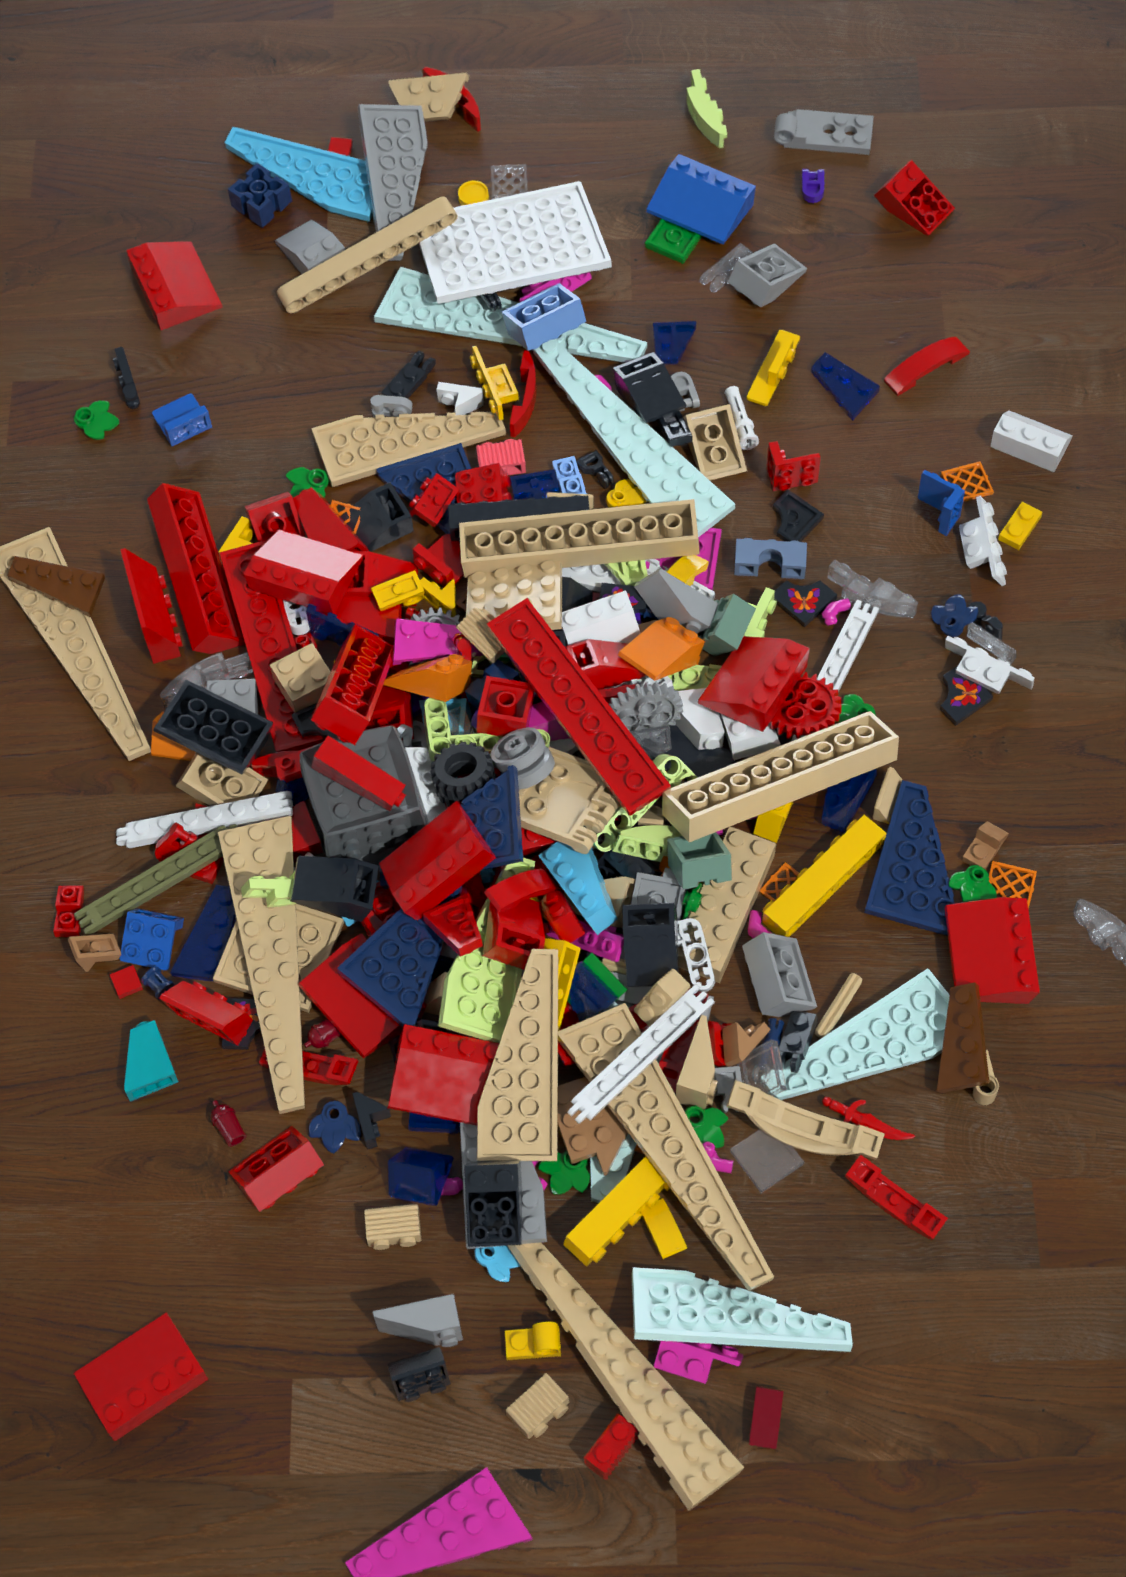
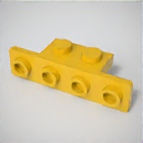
M779 330L747 394L748 401L768 406L780 380H783L786 375L788 363L793 361L795 349L800 341L799 335Z
M473 346V355L470 356L471 366L473 369H477L476 376L479 384L483 383L482 388L485 398L490 399L489 406L492 414L496 413L499 421L504 420L502 404L519 400L517 389L506 364L486 369L477 346Z

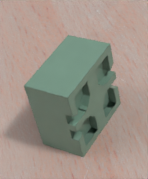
M735 594L721 598L720 601L718 599L714 600L718 603L712 624L710 628L697 634L699 638L705 641L702 649L714 657L738 649L756 610L755 607Z
M717 832L692 842H688L683 836L667 839L668 866L682 889L698 887L699 882L702 881L704 885H710V880L716 883L732 880L731 853Z

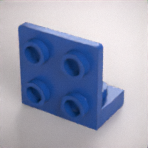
M192 393L152 411L154 419L171 446L212 428L208 410L205 405L200 407Z
M924 470L921 474L918 499L942 511L938 518V522H940L938 532L947 536L961 516L965 490L957 484L940 478L935 473Z
M138 908L128 911L120 961L168 970L175 931L183 928L184 918Z

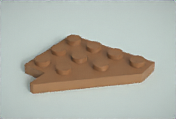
M586 1077L557 1086V1125L571 1164L597 1156L603 1175H608L628 1135L627 1130L608 1105L592 1120L586 1117L580 1124L575 1121L577 1116L582 1113L580 1110L573 1116L567 1113L574 1106L571 1103L573 1098L590 1083Z

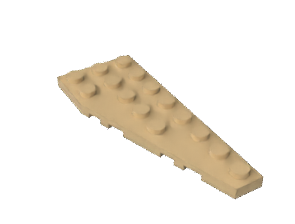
M471 412V415L447 413V416H435V413L399 414V417L375 415L373 418H363V415H354L311 428L332 487L377 474L376 468L461 443L463 447L506 435V429L502 420L499 421L496 413L492 414V412Z
M532 949L477 1107V1161H557L558 949Z

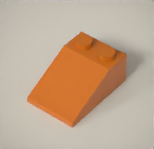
M666 617L652 623L621 649L618 656L656 681L695 666L705 641L699 638L694 631L680 625L679 621L675 618Z
M452 654L447 657L409 666L386 678L383 685L447 702L463 693L471 682L472 661L463 659L461 655Z

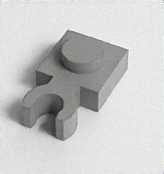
M740 1066L715 1068L714 1080L718 1081L716 1096L723 1095L724 1100L721 1102V1111L723 1113L728 1112L726 1105L733 1083L736 1080L742 1082Z

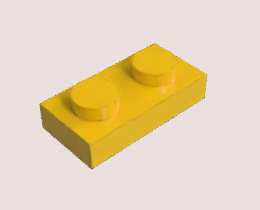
M1021 502L999 534L998 540L1019 550L1040 520L1042 511Z

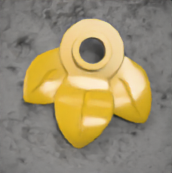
M630 479L617 482L614 490L609 491L606 496L609 508L641 505L647 502L642 496L641 490L638 487H634Z

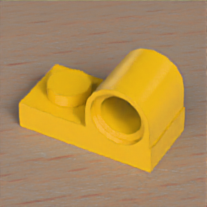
M415 570L371 588L380 611L401 603L404 606L414 605L420 602L425 594Z
M555 1322L536 1323L532 1326V1329L505 1331L507 1360L561 1356L559 1327Z

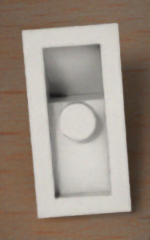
M438 382V402L446 405H455L456 415H467L483 406V388Z

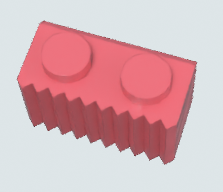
M508 439L504 442H496L495 444L486 442L481 446H476L479 467L500 463L504 473L509 475L526 473L524 452L520 439L517 441Z

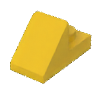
M243 516L240 518L219 552L253 544L250 542L253 536L250 519Z
M423 577L420 580L425 593L423 599L437 610L441 608L442 613L445 615L450 610L451 617L454 618L456 616L455 580H451L441 590L438 584L433 581L430 582Z
M793 802L758 815L753 834L777 843Z

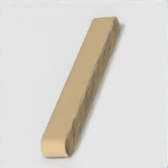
M439 197L282 285L278 289L277 295L287 312L295 313L452 225L457 220L458 215L446 197Z

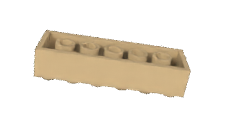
M731 826L728 828L723 843L731 853L732 880L721 883L710 880V885H703L700 892L703 894L700 906L696 913L691 912L689 918L696 919L703 929L715 982L718 983L721 982L750 911L759 894V890L775 857L776 843ZM688 925V930L684 931V934H689L691 943H686V946L692 943H701V939L696 942L694 931L698 930V928ZM683 946L678 947L679 968L689 971ZM699 948L693 949L690 953V959L694 962H699L704 957V951ZM702 967L692 968L693 971L698 969L700 976L710 979V977L705 976Z

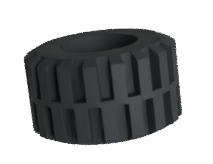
M460 742L459 745L453 743L448 749L444 747L441 750V754L435 755V761L431 762L430 774L436 795L448 807L456 801L460 805L463 804L462 801L477 789L483 788L492 778L496 779L489 752L485 751L481 745L477 747L476 743L466 744V742ZM471 773V774H470L469 776H467V777H464V778H456L457 776H459V775H461V774Z

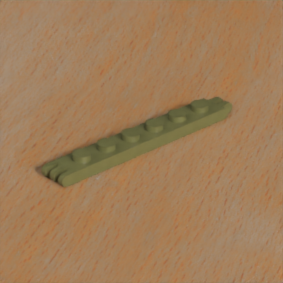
M233 824L226 828L223 825L77 911L74 917L76 920H80V927L85 928L83 930L85 935L88 936L127 914L128 911L137 908L221 858L223 853L218 832L237 828L238 826Z

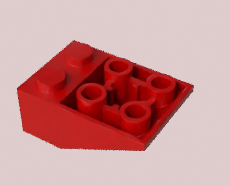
M912 160L901 167L873 195L889 213L926 236H929L955 209Z
M351 551L363 555L364 558L344 597H374L371 590L372 587L414 570L418 576V567L415 563L370 551Z
M588 639L566 646L568 652L597 690L618 686L621 683L646 676L643 672L618 656L619 651L629 643Z
M383 685L372 717L365 730L385 726H394L397 729L400 725L405 724L412 728V739H414L411 692Z
M526 899L520 901L515 908L499 912L490 901L483 957L525 970L531 950L544 949L545 933L539 902Z

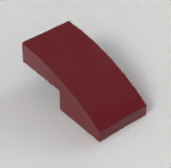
M756 1386L749 1445L771 1449L777 1448L784 1390Z

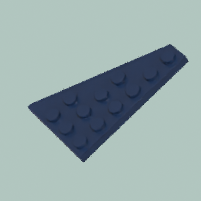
M459 443L376 468L378 478L386 484L391 482L396 492L410 503L415 495L420 496L422 492L420 486L427 477L431 479L438 473L456 486V473L471 469L462 444ZM457 494L455 495L450 505L457 503ZM448 508L436 525L446 534H450Z
M514 765L508 766L506 772L495 780L493 778L489 780L483 788L477 789L462 801L463 804H461L496 856V859L483 869L523 862L518 769ZM379 865L380 887L388 889L389 885Z
M902 780L865 913L948 936L945 906L955 904L952 888L948 886L950 879L947 875L945 859L941 851V843L937 828L935 827L932 807L928 799L927 787Z
M463 885L436 907L460 897ZM401 908L337 968V971L402 1027H404V1024L415 1026L444 940L424 922L423 917L417 921L404 913Z

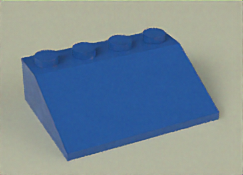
M678 154L665 172L646 212L724 244L752 208L756 186Z

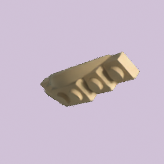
M737 1080L733 1083L726 1107L747 1114L757 1127L774 1139L791 1147L817 1154H861L874 1160L877 1159L884 1133L862 1125L858 1126L804 1110L760 1091L761 1089Z

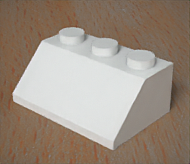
M1007 411L1002 414L993 432L990 447L1055 472L1072 439V435L1012 411Z
M626 591L562 612V630H564L568 645L588 639L630 643L641 634Z
M719 713L733 760L766 752L781 746L776 730L770 728V723L764 732H761Z

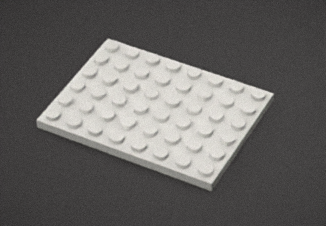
M581 181L455 207L454 210L458 215L457 220L452 225L419 243L438 304L612 267L609 253Z

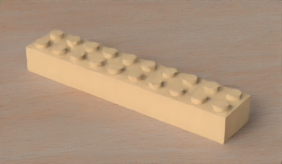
M694 499L459 523L461 564L465 578H468V576L473 575L475 572L489 573L495 572L499 568L514 569L523 564H529L530 566L542 564L547 560L553 562L560 561L562 568L700 554Z
M869 711L664 791L662 815L688 842H692L896 761L899 736Z

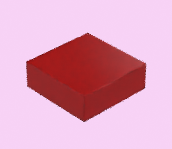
M331 137L328 151L350 157L353 146L352 139Z
M134 965L110 974L119 999L143 990Z

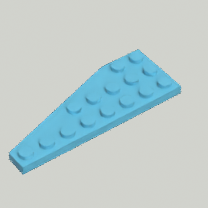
M236 127L231 129L225 141L226 149L254 166L259 163L270 171L272 177L278 176L288 183L290 188L326 210L370 222L373 210L365 160Z

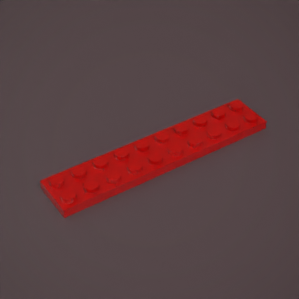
M265 540L219 552L266 719L273 722L270 733L276 752L297 751L323 743L322 736H301L291 716L294 712L272 676L270 664L296 652L297 648L283 600L249 589L244 577V572L253 555L266 543Z
M528 598L486 623L488 630L629 816L671 788L663 774Z

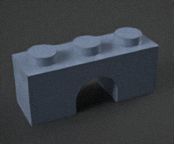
M736 539L734 575L758 576L759 566L764 562L773 561L781 567V578L805 579L807 543L776 541L774 539Z

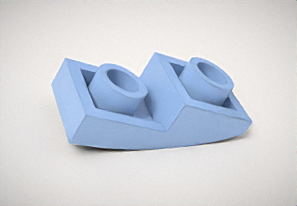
M575 456L552 461L561 493L586 494Z

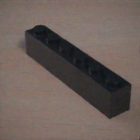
M552 496L542 499H507L496 502L481 501L479 503L448 505L451 541L460 540L459 523L590 510L589 496Z

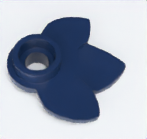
M956 594L946 601L945 606L934 605L931 615L934 623L940 625L945 635L957 637L963 632L964 626L975 621L978 615V607H967L964 597Z
M331 1101L323 1107L322 1114L312 1119L309 1125V1136L311 1138L322 1137L324 1146L334 1154L342 1146L345 1138L359 1141L361 1129L358 1120L348 1114L347 1108L343 1103ZM333 1109L339 1111V1116L336 1119L330 1117V1111Z

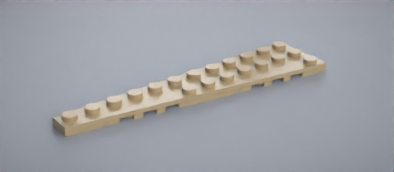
M50 527L0 546V578L128 761L150 753L151 749L91 617L83 615V612L75 608L72 610L66 607L60 601L51 600L38 591L34 592L8 579L7 574L15 556L67 566Z
M286 816L218 832L279 1114L305 1108L300 987L298 986L299 965L296 905L267 907L266 898H242L241 887L249 878L254 876L274 879L280 876L289 878L293 874L292 817Z
M626 1003L558 1031V1041L589 1082H591L642 1033ZM655 1059L608 1104V1107L747 1290H753L772 1281L774 1276Z
M541 1242L508 1246L523 1270L529 1275L536 1289L542 1290L548 1298L546 1303L551 1311H557L563 1320L561 1325L565 1331L572 1333L577 1341L576 1347L615 1404L619 1406L621 1413L628 1422L633 1423L640 1433L638 1437L643 1445L648 1444L655 1454L654 1461L658 1467H664L671 1478L669 1483L689 1511L743 1470L744 1466Z

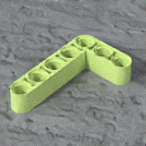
M428 698L425 701L424 725L431 762L435 761V755L441 754L438 752H441L444 747L448 749L451 744L459 745L460 742H466V744L476 743L477 747L481 745L485 751L489 752L491 757L494 745L503 737L483 733L451 736L446 702L433 698ZM537 729L545 741V746L549 748V734L542 729Z
M660 754L653 760V763L669 782L671 788L680 785L685 777L687 781L698 778L676 756ZM670 760L671 768L666 772L665 764ZM657 799L631 816L627 814L620 804L618 809H615V813L608 824L605 825L604 830L601 833L596 832L597 837L604 833V842L599 845L597 838L592 847L603 852L613 849L620 832L632 828ZM621 815V823L615 826V818Z

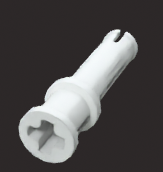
M731 386L725 390V395L731 407L737 434L740 439V446L743 450H750L759 444V439L754 434L753 421L747 417L739 388Z

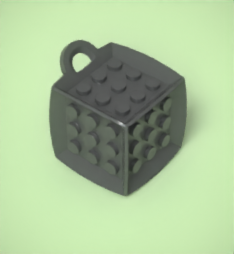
M402 724L397 729L394 726L364 730L355 745L350 742H343L338 737L334 738L406 785L403 791L406 797L399 807L394 805L391 811L384 809L312 769L314 755L322 743L301 751V773L312 803L319 837L326 857L353 858L379 866L380 861L389 856L427 825L421 808L412 767L405 748L410 747L413 730L411 727Z

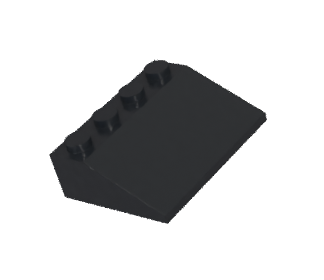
M186 679L153 731L239 774H243L258 757L266 744L273 722Z

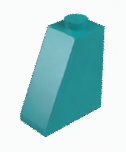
M155 1020L141 1022L136 1028L130 1029L124 1090L129 1100L133 1101L178 1083L179 1081Z

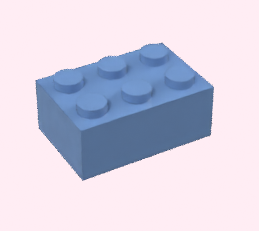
M560 283L502 311L508 335L528 351L537 349L541 344L554 340L561 334L574 330L586 322L580 298Z

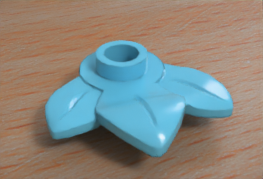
M508 1246L475 1248V1259L480 1265L485 1266L489 1275L497 1281L508 1282L510 1279L509 1269L521 1266ZM484 1249H490L493 1255L487 1256L484 1253Z

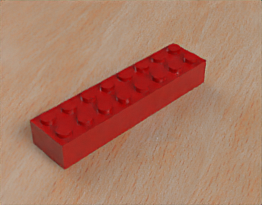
M355 623L341 646L311 721L315 722V725L320 729L329 730L336 734L341 741L350 742L355 745L372 717L393 659L394 646Z

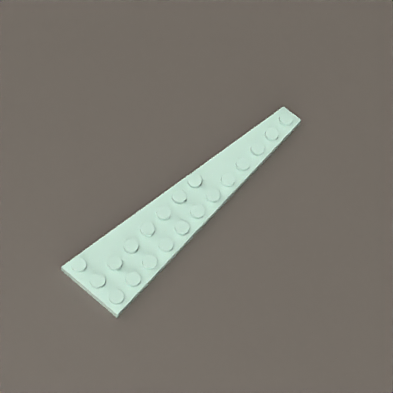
M404 267L399 268L374 316L375 322L522 346L508 335L502 311L518 304V302L499 297L502 308L499 310L496 308L495 312H492L480 296L438 304L429 275ZM586 323L554 339L570 354L625 363L644 356L647 349V342Z
M549 340L541 344L537 349H533L534 355L547 372L553 376L557 385L565 391L570 402L575 404L580 415L588 421L593 432L622 470L628 474L632 483L641 490L642 496L647 502L649 501L651 504L694 499L698 537L735 509L733 501L677 450L670 447L666 440L645 423L556 340Z

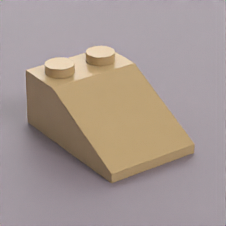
M730 404L688 414L683 417L692 433L693 442L688 444L697 469L709 481L747 471Z
M196 752L177 782L176 787L195 799L214 806L258 797L268 779L249 767L243 774H239Z
M701 1015L677 1082L676 1097L682 1105L688 1107L698 1106L705 1110L707 1104L712 1105L714 1102L718 1081L714 1080L715 1067L707 1017Z

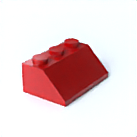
M183 980L161 994L159 999L176 1015L237 1046L253 1021L247 1014L248 1009L237 1002L234 1005L227 1003L228 999L217 992H214L213 995L206 992L207 988L195 981L190 984Z
M291 1126L229 1170L228 1173L250 1203L260 1212L273 1206L282 1195L292 1192L301 1181L314 1176L324 1164L309 1140Z

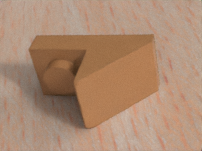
M988 821L978 828L976 837L963 855L962 861L970 866H981L986 870L1009 833Z
M114 934L68 938L76 962L86 972L92 968L95 962L118 960L122 955Z
M737 1022L723 1028L724 1061L727 1067L742 1062L770 1031L765 1022L756 1026L751 1024L744 1030Z

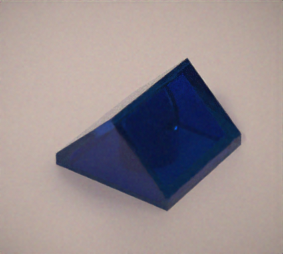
M409 1147L404 1148L388 1160L389 1196L437 1206L454 1157Z

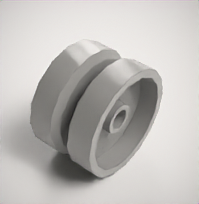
M526 727L508 733L494 745L491 751V759L501 775L508 770V766L514 765L518 769L519 790L529 788L541 782L551 773L555 765L552 753L545 746V741L540 732L535 728Z

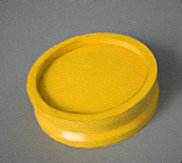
M480 181L465 182L458 190L459 203L461 206L488 201L489 195L486 185Z

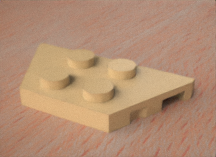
M467 73L389 80V85L399 105L422 106L424 121L445 120L451 118L455 110L454 106L462 95L460 93L462 87L469 80V75Z

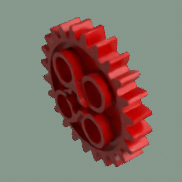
M805 672L770 721V728H778V735L787 732L788 739L792 735H796V739H799L801 735L807 736L835 725V721L839 722L842 709L841 697H838V689L833 690V683L826 684L825 677L817 680V674L809 678L807 672Z

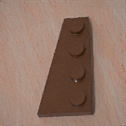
M19 556L14 557L7 574L10 581L34 592L38 591L51 600L60 601L66 607L72 610L75 608L88 617L92 615L105 580L103 573Z
M975 982L951 987L937 1085L939 1093L990 1084L979 985Z

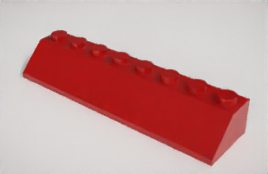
M162 483L147 498L192 651L214 654L244 645L245 641L200 492Z

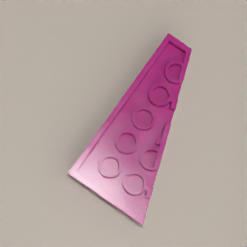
M486 1467L345 1562L353 1577H400L422 1572V1570L435 1566L439 1567L475 1557L495 1549L500 1550L510 1545L528 1542L533 1539Z

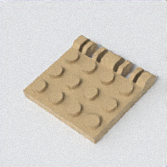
M549 747L555 761L551 773L538 784L519 790L521 827L567 844L576 852L588 854L598 838L596 832L601 833L604 830L605 825L608 824L620 803L587 760Z

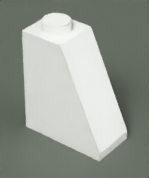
M706 688L678 691L683 703V713H680L681 719L675 720L676 726L698 750L721 748L725 733L720 714L698 704V699Z

